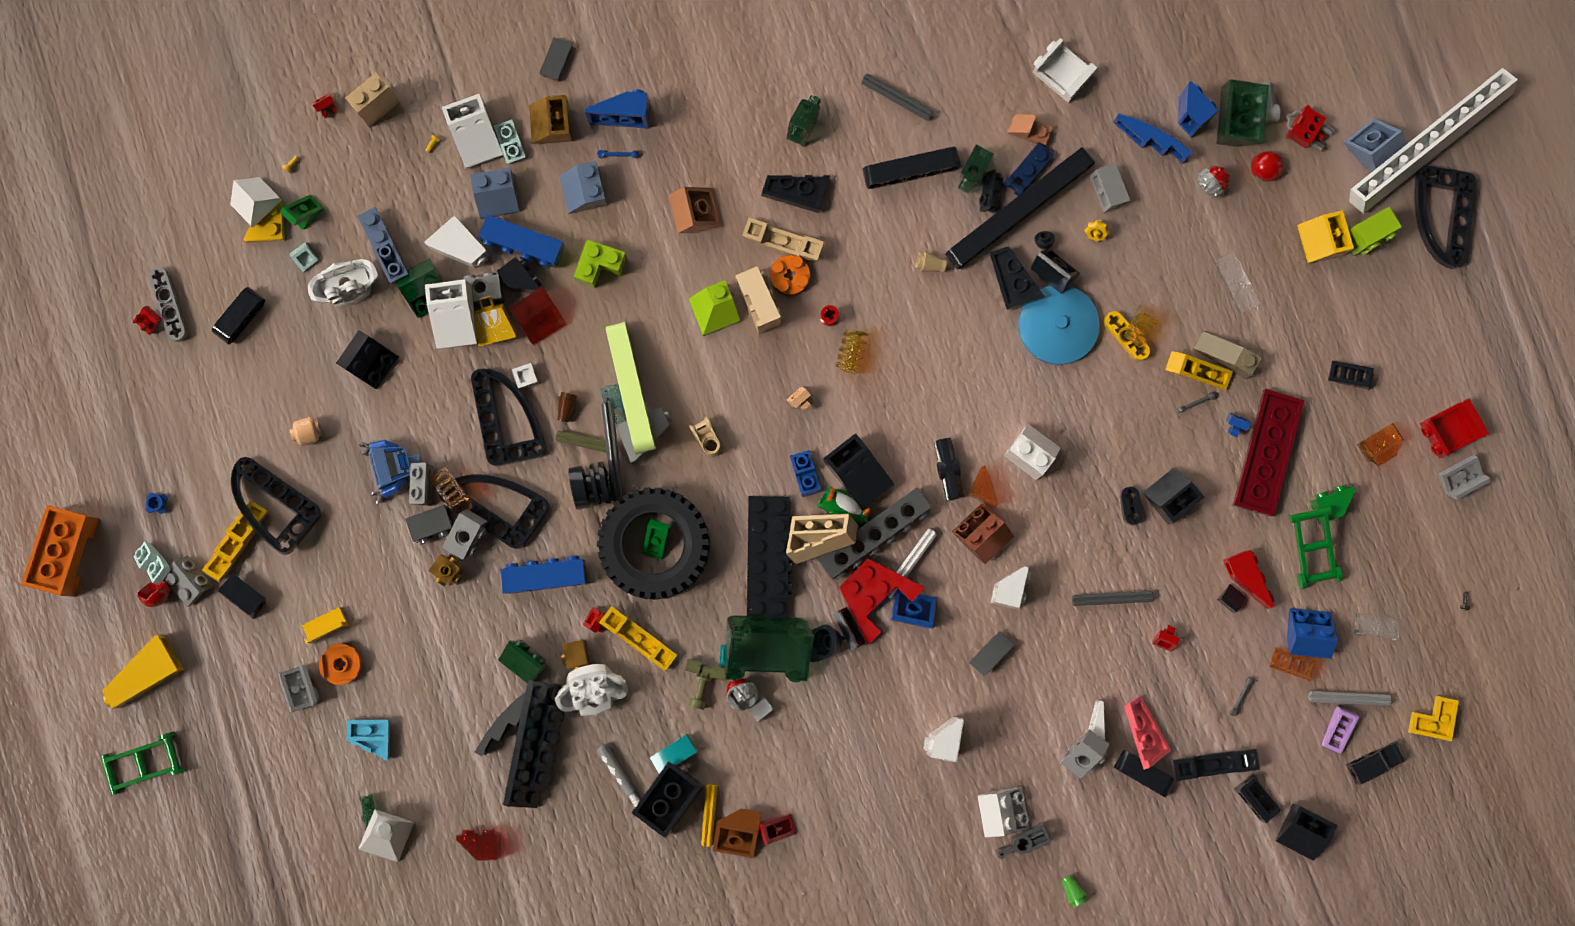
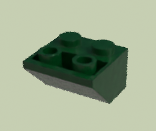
M430 258L408 269L409 275L396 281L400 292L417 318L429 313L425 285L444 282Z
M510 640L498 661L526 683L528 680L537 681L548 667L545 663L546 659L539 653L530 652V646L524 641Z

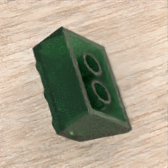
M1230 79L1222 86L1216 144L1239 147L1264 143L1269 85Z

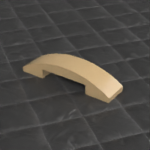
M748 218L742 237L762 246L812 261H818L824 245V241L783 231L753 218Z

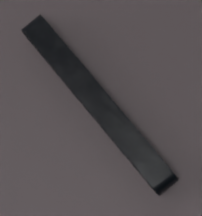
M1081 147L945 253V256L959 270L1086 172L1096 162L1084 147Z

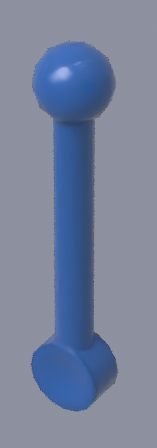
M599 150L597 155L600 159H603L605 156H632L637 158L639 153L635 150L632 152H604Z

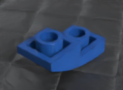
M810 451L791 455V462L802 498L822 492Z

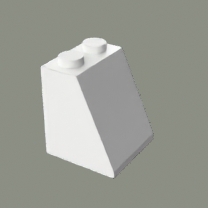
M1027 424L1004 457L1037 480L1044 475L1056 459L1060 447Z

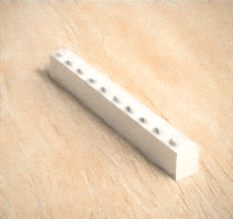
M1504 68L1499 70L1351 188L1349 202L1363 214L1512 96L1518 79Z

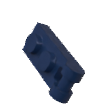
M1038 143L1003 185L1007 188L1010 187L1015 191L1014 194L1019 196L1053 158L1054 154ZM1017 178L1023 182L1021 185L1015 182Z

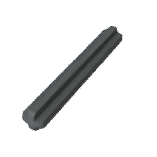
M866 74L863 77V85L928 121L933 115L932 109L872 75Z
M1152 591L1073 595L1072 604L1073 606L1152 602L1154 595Z

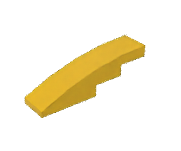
M250 500L247 507L261 524L268 511ZM242 513L238 515L226 530V536L214 550L215 554L202 569L203 573L219 583L233 567L256 533L245 520Z

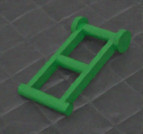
M1330 507L1289 515V521L1294 523L1301 569V573H1298L1296 578L1301 590L1306 589L1307 584L1333 578L1336 582H1339L1343 579L1340 567L1335 565L1328 515H1332ZM1322 517L1325 540L1303 544L1300 521ZM1326 548L1329 571L1308 575L1305 553Z
M175 731L158 736L159 741L109 757V753L100 756L111 796L119 794V789L166 773L169 776H173L186 771L185 767L180 768L172 737L176 736ZM165 744L171 767L148 774L142 751ZM133 754L140 777L117 785L111 761Z

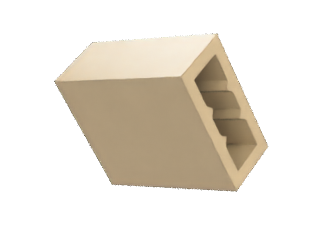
M376 72L345 97L369 128L400 103L389 86Z

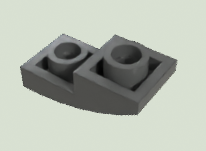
M999 631L969 663L985 677L1014 647V644Z

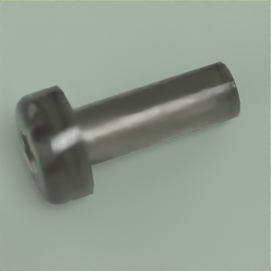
M1463 592V605H1460L1461 610H1470V606H1468L1469 592Z

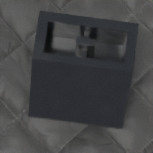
M358 330L336 364L374 389H377L399 356Z
M1172 468L1142 492L1167 524L1174 523L1205 498L1194 483L1175 468Z
M1292 804L1275 841L1314 861L1329 845L1338 825L1299 805Z

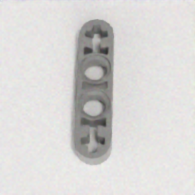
M155 267L149 273V280L167 336L175 342H182L187 338L188 330L170 274L162 267ZM158 273L164 275L161 277L162 283L165 284L163 286L161 285V282L159 280L155 279L156 277H158ZM164 290H169L170 297L167 300L161 299V293ZM170 309L176 310V316L173 319H168L166 315ZM174 323L176 328L181 330L178 337L173 335L176 332L175 326L172 325Z

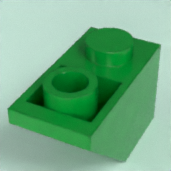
M1345 484L1334 488L1335 492L1329 495L1327 491L1316 494V499L1310 501L1313 510L1330 507L1332 515H1328L1329 521L1344 516L1356 490L1354 486L1347 488ZM1322 517L1316 518L1318 524L1322 523Z

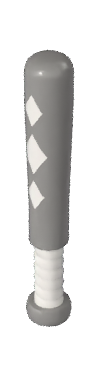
M601 745L597 748L598 755L625 795L630 798L636 807L640 799L635 793V788L608 745Z

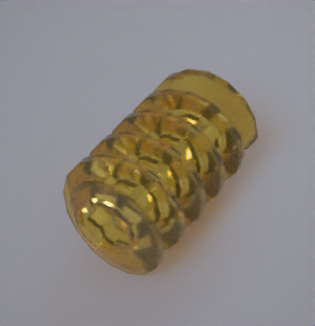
M846 330L843 332V336L846 338L841 340V343L845 346L839 348V351L843 354H838L837 358L840 362H836L835 366L846 373L859 375V372L854 369L861 367V364L856 361L863 359L858 353L865 352V349L860 347V344H867V341L863 340L862 337L868 336V334L857 330Z

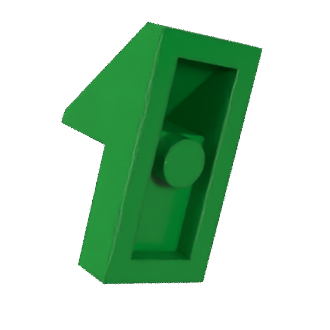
M308 195L283 206L280 213L294 226L298 225L301 229H305L324 210V207L312 195Z
M650 519L642 554L662 559L671 531L669 524Z

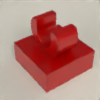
M330 93L312 102L317 112L321 110L322 116L325 118L328 117L325 113L326 108H332L334 113L337 112L335 105L332 104L334 99Z
M145 306L136 315L133 323H137L141 327V331L151 335L155 333L162 318L149 306Z
M592 607L583 625L595 633L597 631L604 633L605 630L600 627L601 624L599 622L605 614Z
M1167 625L1166 629L1160 630L1154 636L1152 644L1171 652L1180 640L1179 637L1174 636L1176 628Z

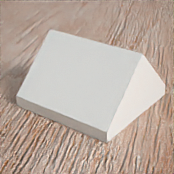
M260 177L234 180L230 205L252 228L282 201Z

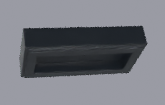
M846 607L833 613L851 651L865 644Z

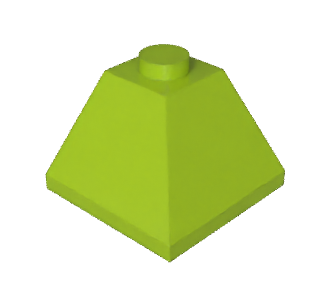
M725 280L708 286L689 298L703 336L741 322Z

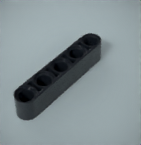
M948 147L871 164L862 168L866 188L875 189L955 171L962 166L957 147Z

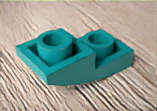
M686 734L650 757L660 774L668 761L677 766L696 754L698 750L689 735Z

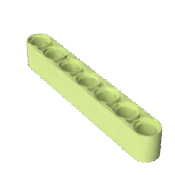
M626 322L606 326V333L634 451L636 454L654 450L656 445Z

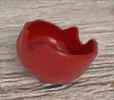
M1273 151L1258 153L1253 157L1250 164L1252 174L1259 177L1261 181H1275L1282 175L1284 170L1283 159Z
M165 580L160 585L150 582L137 593V597L146 607L160 606L170 596V586Z

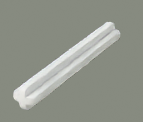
M927 529L896 573L905 577L908 576L937 536L935 531ZM896 587L887 597L892 598L895 592L898 590V587Z

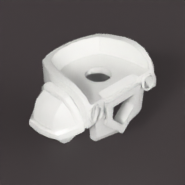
M364 259L333 263L326 270L321 271V273L311 279L308 284L309 296L313 301L321 303L331 302L336 307L355 305L370 295L371 285L378 277L377 269L373 263ZM347 277L350 279V281L340 286L339 283L342 278Z
M605 664L586 665L568 673L566 685L558 691L555 701L557 707L562 711L579 710L581 716H598L601 712L612 708V701L622 699L627 695L628 685L621 675L613 673ZM594 703L599 704L596 708L589 706Z

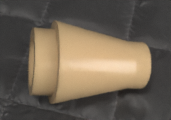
M927 252L919 253L916 260V269H920V271L944 272L947 261Z

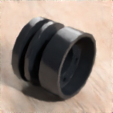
M603 461L598 462L599 472H596L593 463L590 464L588 474L585 473L582 465L568 469L571 492L577 510L590 508L591 498H595L597 505L601 506V496H604L606 504H611L612 485L609 472Z

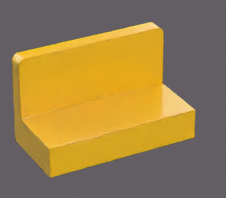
M341 607L302 625L307 639H305L306 644H313L350 626Z

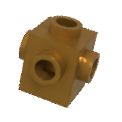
M440 554L428 571L436 576L434 580L442 586L446 584L452 586L461 580L464 569L459 566L461 562L452 556L447 558L445 555Z

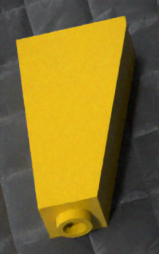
M157 634L102 690L104 702L108 707H111V709L121 708L184 671L165 635Z

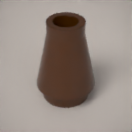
M561 392V395L558 396L557 420L569 423V419L578 402L576 400L577 395Z

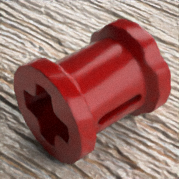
M833 305L823 307L820 316L822 324L828 327L834 326L837 323L839 312ZM827 312L830 315L834 314L832 320L829 317L825 318Z

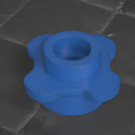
M150 493L146 500V511L164 514L166 512L165 503L168 500L167 495Z

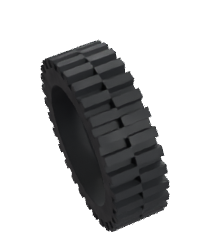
M648 487L641 491L637 489L630 495L622 496V500H617L613 504L614 507L611 510L608 509L606 518L601 521V530H598V557L601 559V566L606 571V575L617 587L626 593L643 599H667L681 594L680 592L684 590L686 591L693 582L695 583L698 580V576L704 571V566L708 561V553H710L708 528L698 509L681 494L655 487V489ZM646 513H661L669 516L679 525L684 538L683 552L678 562L669 570L658 574H647L638 571L628 562L623 551V536L628 525L635 518Z

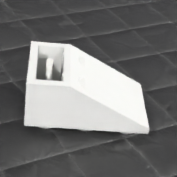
M480 94L442 107L466 169L503 156Z
M464 279L425 285L427 308L436 348L444 349L477 344L471 284Z

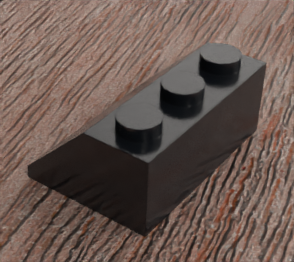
M668 761L634 808L632 814L662 837L667 838L705 785Z

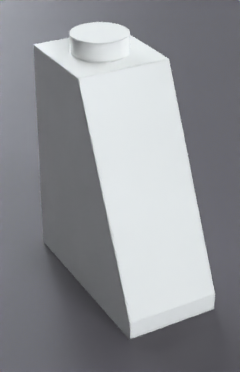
M455 216L424 242L431 250L473 268L482 266L489 256L484 247Z

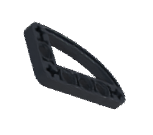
M1424 166L1416 173L1414 187L1415 215L1419 233L1426 249L1439 264L1450 269H1457L1465 264L1467 258L1477 180L1469 172ZM1427 172L1428 176H1435L1436 174L1437 176L1436 178L1430 177L1426 180V177L1422 174ZM1443 174L1450 176V184L1442 182L1441 177ZM1465 178L1466 181L1470 183L1468 186H1466V188L1465 183L1462 182V180H1464ZM1426 186L1454 191L1445 253L1435 241L1429 225L1426 208ZM1459 197H1465L1468 200V205L1465 207L1461 206L1458 201ZM1457 216H1462L1465 219L1464 226L1457 224ZM1454 235L1462 237L1463 242L1461 245L1454 243ZM1456 255V259H1459V262L1455 263V260L1451 259V257Z
M475 370L471 375V382L487 461L491 465L498 467L542 457L546 451L543 434L536 415L524 394L509 378L495 370ZM479 374H482L484 377H486V379L483 380L484 387L488 386V389H480L477 391V388H481L480 382L476 381V379L479 378ZM491 379L505 385L516 397L526 414L534 439L504 445ZM483 393L490 395V400L486 404H482L479 400L480 395ZM488 412L494 415V420L491 423H485L483 420V416ZM490 432H496L498 435V439L494 443H489L487 440ZM535 443L541 446L538 454L534 451L527 452L529 456H526L524 445H527V449L533 448ZM500 445V448H496V451L501 457L498 458L499 462L491 459L494 456V450H489V447ZM515 447L520 448L522 451L519 458H512L511 450Z
M242 457L235 463L231 473V489L243 517L251 528L274 550L282 555L292 553L320 519L321 511L319 506L253 459ZM249 463L251 470L254 471L253 475L249 470H243L242 465ZM266 474L268 479L265 483H258L256 481L257 476ZM241 476L296 514L277 538L272 536L248 509L241 492ZM277 485L284 487V492L280 495L273 493V488ZM292 497H299L301 502L298 506H291L289 500ZM304 505L310 511L315 509L316 515L308 517L307 511L303 509ZM296 524L304 526L303 532L299 534L294 533L292 528ZM290 533V535H291L293 538H296V540L294 541V540L291 538V539L288 541L289 536H288L287 534ZM288 541L289 547L281 549L280 543Z
M472 474L460 476L446 483L440 491L441 500L459 513L463 511L461 504L465 500L471 502L472 507L469 511L476 515L482 511L487 512L486 531L514 549H520L527 543L549 510L548 501L534 491L515 482L490 475ZM471 483L492 484L522 494L531 499V502L515 525L512 526L457 488ZM453 489L454 491L452 494L457 498L460 497V494L462 495V497L457 501L456 506H454V503H456L454 499H446V491H451ZM541 501H543V506L545 508L543 510L539 509L536 514L539 515L538 519L534 515L528 513L530 510L532 512L536 510V502L540 503ZM526 517H531L534 521L533 526L529 529L524 528L522 524ZM497 523L505 525V531L502 534H497L494 531ZM510 528L512 529V531L510 532L512 535L516 537L520 535V544L516 543L515 545H513V539H511L508 536L506 540L504 539V537L509 533Z

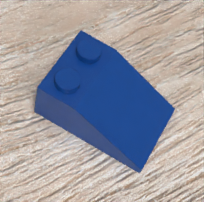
M635 89L632 92L627 91L585 108V114L589 125L649 128L650 102L647 93L643 90Z

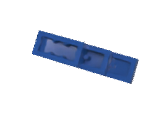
M1119 113L1113 121L1117 127L1141 148L1148 143L1162 156L1169 151L1182 164L1192 153L1175 138L1141 120Z

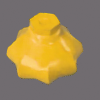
M1102 220L1089 222L1088 227L1084 230L1088 239L1095 242L1105 241L1107 235L1110 234L1107 224L1103 223Z

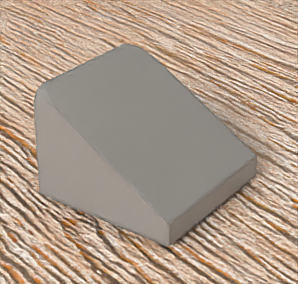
M762 693L758 695L756 703L747 708L757 722L774 710Z

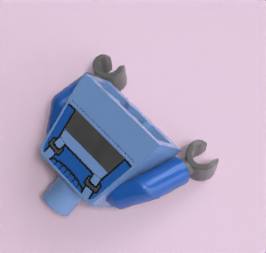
M380 440L370 444L362 442L359 444L360 447H366V451L360 452V454L369 456L378 490L381 489V491L371 493V496L379 495V500L374 502L375 504L382 503L385 498L399 492L408 483L411 463H420L418 454L407 456L405 447H399L398 444L388 440Z

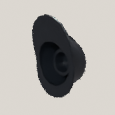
M822 625L805 634L801 644L802 653L810 662L822 661L840 652L842 641L845 640V637L841 636L839 631L830 625Z

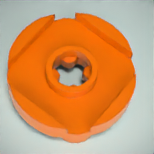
M786 255L777 259L772 264L770 271V281L774 289L786 296H794L803 292L810 280V271L806 262L801 257ZM787 271L796 274L793 276V280L784 277Z
M348 644L331 645L321 655L319 660L321 675L334 685L351 683L359 677L362 668L360 654L355 647ZM340 658H342V661L346 663V665L343 666V670H340L339 667H336V663L339 662Z

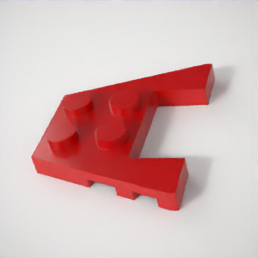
M870 558L839 587L868 645L882 632L868 615L896 587L911 602L926 589L924 586Z

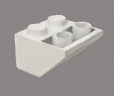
M1029 567L1019 568L996 582L990 603L1012 609H1017L1024 605L1026 593L1023 592L1024 586L1029 584L1031 573L1028 572Z
M1022 786L977 795L985 837L1006 836L1030 828Z

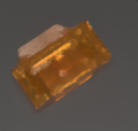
M1391 423L1356 445L1368 462L1372 461L1377 466H1380L1397 456L1398 446L1404 439L1394 423Z

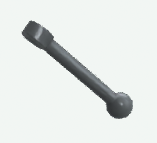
M1210 392L1208 396L1178 408L1177 412H1182L1209 399L1214 400L1216 394Z
M1252 677L1246 679V685L1235 706L1232 708L1230 715H1236L1249 686L1254 683Z

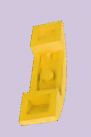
M613 606L609 608L599 622L664 671L667 670L677 656L675 652Z

